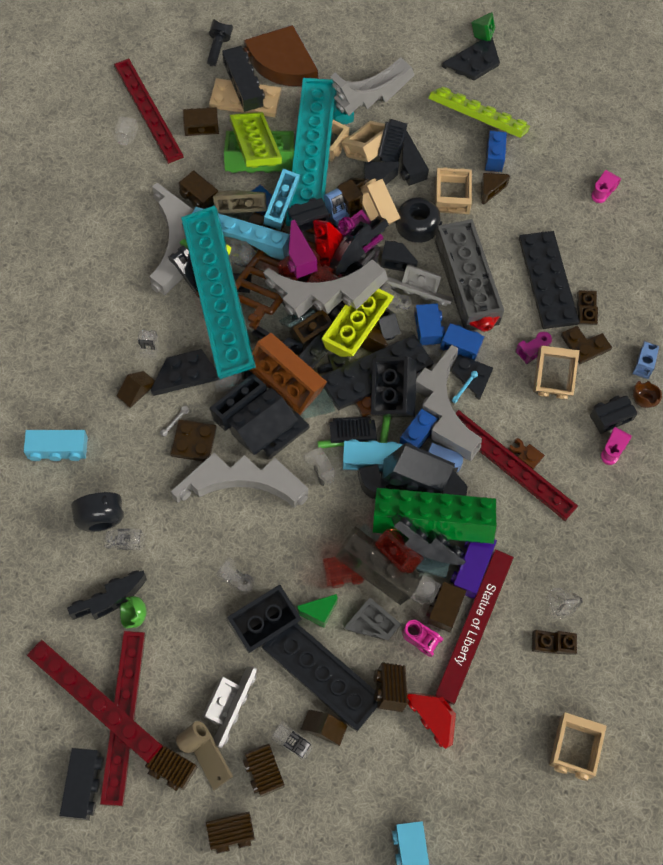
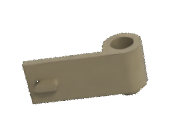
M194 722L177 736L176 743L178 749L184 753L194 752L213 790L218 789L233 777L208 728L202 722Z

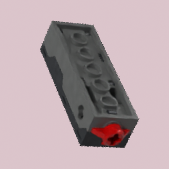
M473 219L439 225L435 244L463 328L469 331L477 329L483 332L489 331L494 326L500 325L504 308Z

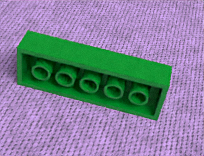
M377 488L373 533L403 535L402 532L394 527L392 518L398 513L402 517L404 515L407 516L417 529L421 527L428 535L433 530L438 535L442 533L448 540L494 544L497 527L496 498Z

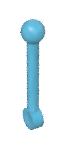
M477 371L471 372L470 378L467 380V382L464 384V386L461 388L458 394L453 397L452 402L454 404L458 401L459 397L470 384V382L473 380V378H476L478 376Z

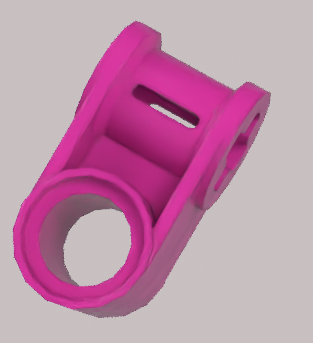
M605 170L595 184V190L591 195L592 200L596 203L605 202L610 194L615 191L621 178Z
M614 427L601 453L602 461L607 465L615 464L623 450H625L632 435Z
M411 620L406 623L402 631L406 641L429 657H433V651L443 641V638L437 632L429 629L417 620ZM414 627L418 635H411L408 632V628Z

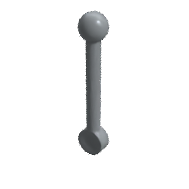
M183 406L177 417L165 429H162L160 434L163 437L167 436L172 426L184 414L189 412V408Z

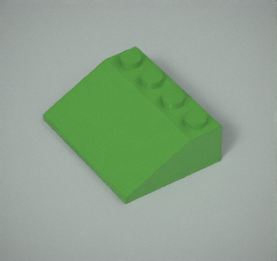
M226 131L224 147L225 171L231 173L239 171L271 173L273 171L282 172L283 169L292 171L294 131H271L281 154L282 164H277L276 166L264 165L257 168L246 167L234 131Z

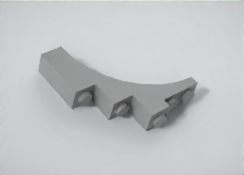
M400 57L381 73L363 81H345L335 72L330 77L333 81L332 87L337 91V95L334 97L337 103L335 106L341 113L345 112L349 116L359 106L363 105L368 109L380 99L386 103L415 75L413 69Z
M371 260L361 269L348 276L320 283L291 280L277 274L270 268L263 272L266 284L271 289L275 288L278 290L277 293L283 298L286 305L284 307L290 315L294 314L298 318L313 305L319 311L323 310L327 314L341 301L347 306L351 305L358 309L388 280L386 270L374 260Z
M451 345L448 350H444L439 362L434 363L431 370L424 368L421 373L416 374V392L426 397L422 403L423 410L438 418L431 428L432 440L447 449L458 452L463 458L471 462L481 448L482 438L469 430L461 422L449 401L446 387L447 379L458 357V348Z

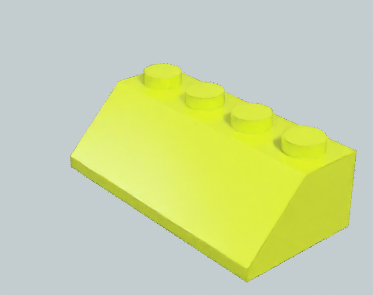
M378 289L358 309L345 304L321 338L325 348L340 357H353L394 296Z

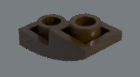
M579 290L577 292L579 324L597 325V291Z
M534 630L532 631V652L576 655L577 634L563 631L548 632Z

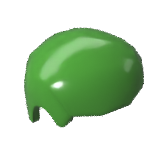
M126 597L128 601L120 606L121 623L126 629L139 627L146 618V605L140 597Z

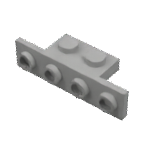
M407 265L402 281L387 276L388 280L385 284L388 288L396 289L397 287L403 289L404 293L411 295L415 293L425 300L434 299L437 300L438 304L444 306L451 305L454 298L437 293L442 275Z
M246 667L238 685L224 677H220L202 715L204 718L220 725L213 739L218 748H222L229 740V731L238 720L240 707L247 700L248 694L246 693L256 680L255 673L257 668Z

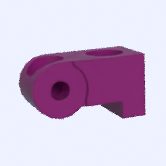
M539 332L536 338L529 343H526L524 340L518 343L515 352L526 364H529L538 357L540 346H550L552 337L548 332Z

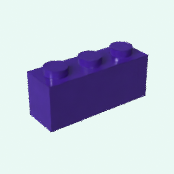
M494 539V544L466 541L464 547L467 548L465 555L463 554L466 562L464 565H459L461 566L459 572L454 571L450 583H453V586L466 590L465 596L472 599L475 598L497 540Z

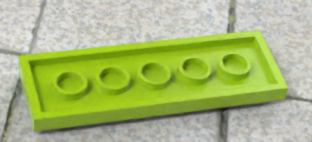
M441 87L432 91L428 98L519 138L528 133L530 128L527 122L522 119L515 120L508 113L502 112L501 114L496 112L494 107L482 106L481 102L474 99L472 101L468 100L465 95L460 93L454 94L447 87Z
M263 112L230 115V123L246 167L257 168L264 165L276 166L277 164H282L281 154Z

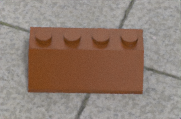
M272 333L258 341L252 351L256 368L250 369V371L267 387L272 388L282 396L286 403L299 415L316 399L327 383L326 380Z

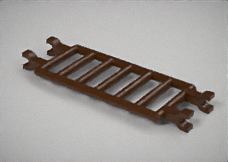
M285 217V219H284V222H283V225H282V227H281V230H278V229H275V228H274L273 230L290 234V233L285 232V231L282 230V229L284 228V226L286 225V217ZM314 228L305 231L315 235ZM306 240L314 255H316V243ZM260 249L235 281L237 290L242 286L274 300L271 306L268 307L238 294L240 303L256 309L248 317V321L251 322L249 327L255 330L265 313L273 315L283 302V298L278 293L245 280L250 273L266 279L264 271L255 268L257 263L262 261L293 274L290 278L291 280L297 281L299 279L296 278L294 272L289 271L287 264L264 255L265 253Z

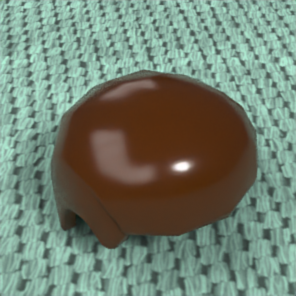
M638 381L633 389V399L640 407H656L662 399V391L650 381L646 383Z

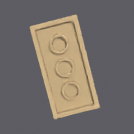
M216 78L209 106L211 108L217 107L220 110L241 113L263 112L264 116L276 117L281 87L260 84L259 88L263 89L265 94L263 107L244 112L231 80Z

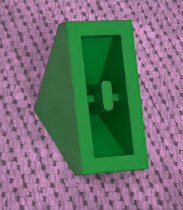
M493 12L471 22L475 38L491 41L496 28Z
M337 594L297 606V612L303 618L324 628L337 605Z

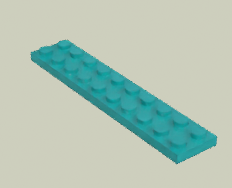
M303 78L292 172L299 174L300 178L289 208L294 204L307 203L312 198H322L324 201L335 106L334 97L336 96V90L332 87L333 81L331 79ZM287 212L286 226H291Z
M214 205L183 216L181 219L217 375L220 379L256 368L217 208Z

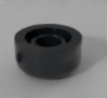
M421 197L406 200L398 210L400 219L395 221L398 233L404 239L414 243H423L433 239L436 236L438 226L443 223L440 221V211L435 203ZM421 216L424 220H416L413 217Z
M93 493L82 496L71 504L75 526L83 531H105L117 526L124 518L122 497L117 493Z

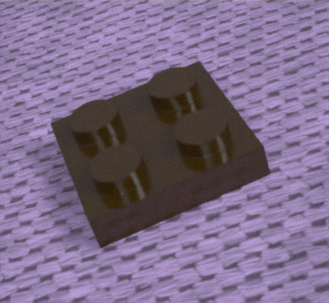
M179 419L171 457L204 462L211 456L217 425Z

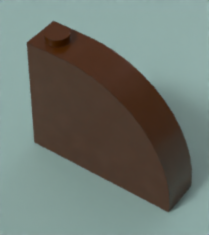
M293 25L244 40L245 47L243 51L247 52L252 66L264 78L280 85L295 87L302 86L303 78L318 79V69Z

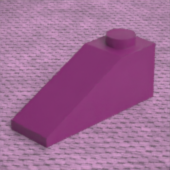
M292 220L289 261L287 265L289 271L294 272L296 278H300L317 271V259L295 220Z

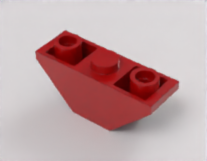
M314 220L318 273L330 272L328 269L330 262L343 240V234L330 222Z
M415 692L409 693L407 695L408 705L422 717L420 720L424 727L431 729L435 736L433 738L435 742L445 749L452 746L456 713L444 697Z

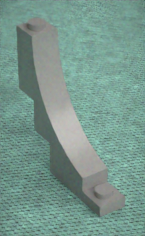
M156 183L152 186L153 197L159 203L160 212L168 225L169 241L161 263L149 277L152 289L157 293L161 292L165 296L183 279V276L175 265L170 262L168 256L172 253L175 254L178 248L181 247L180 241L186 239L181 217L192 214L194 210L159 183ZM184 257L180 258L182 263L186 261Z
M215 453L171 491L172 498L177 503L181 500H186L191 495L192 490L201 497L216 490L232 487H249L270 492L282 498L294 508L298 504H304L308 499V487L276 458L260 470L244 455L230 468Z

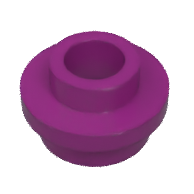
M344 217L338 223V229L344 235H347L355 227L354 221L350 217Z

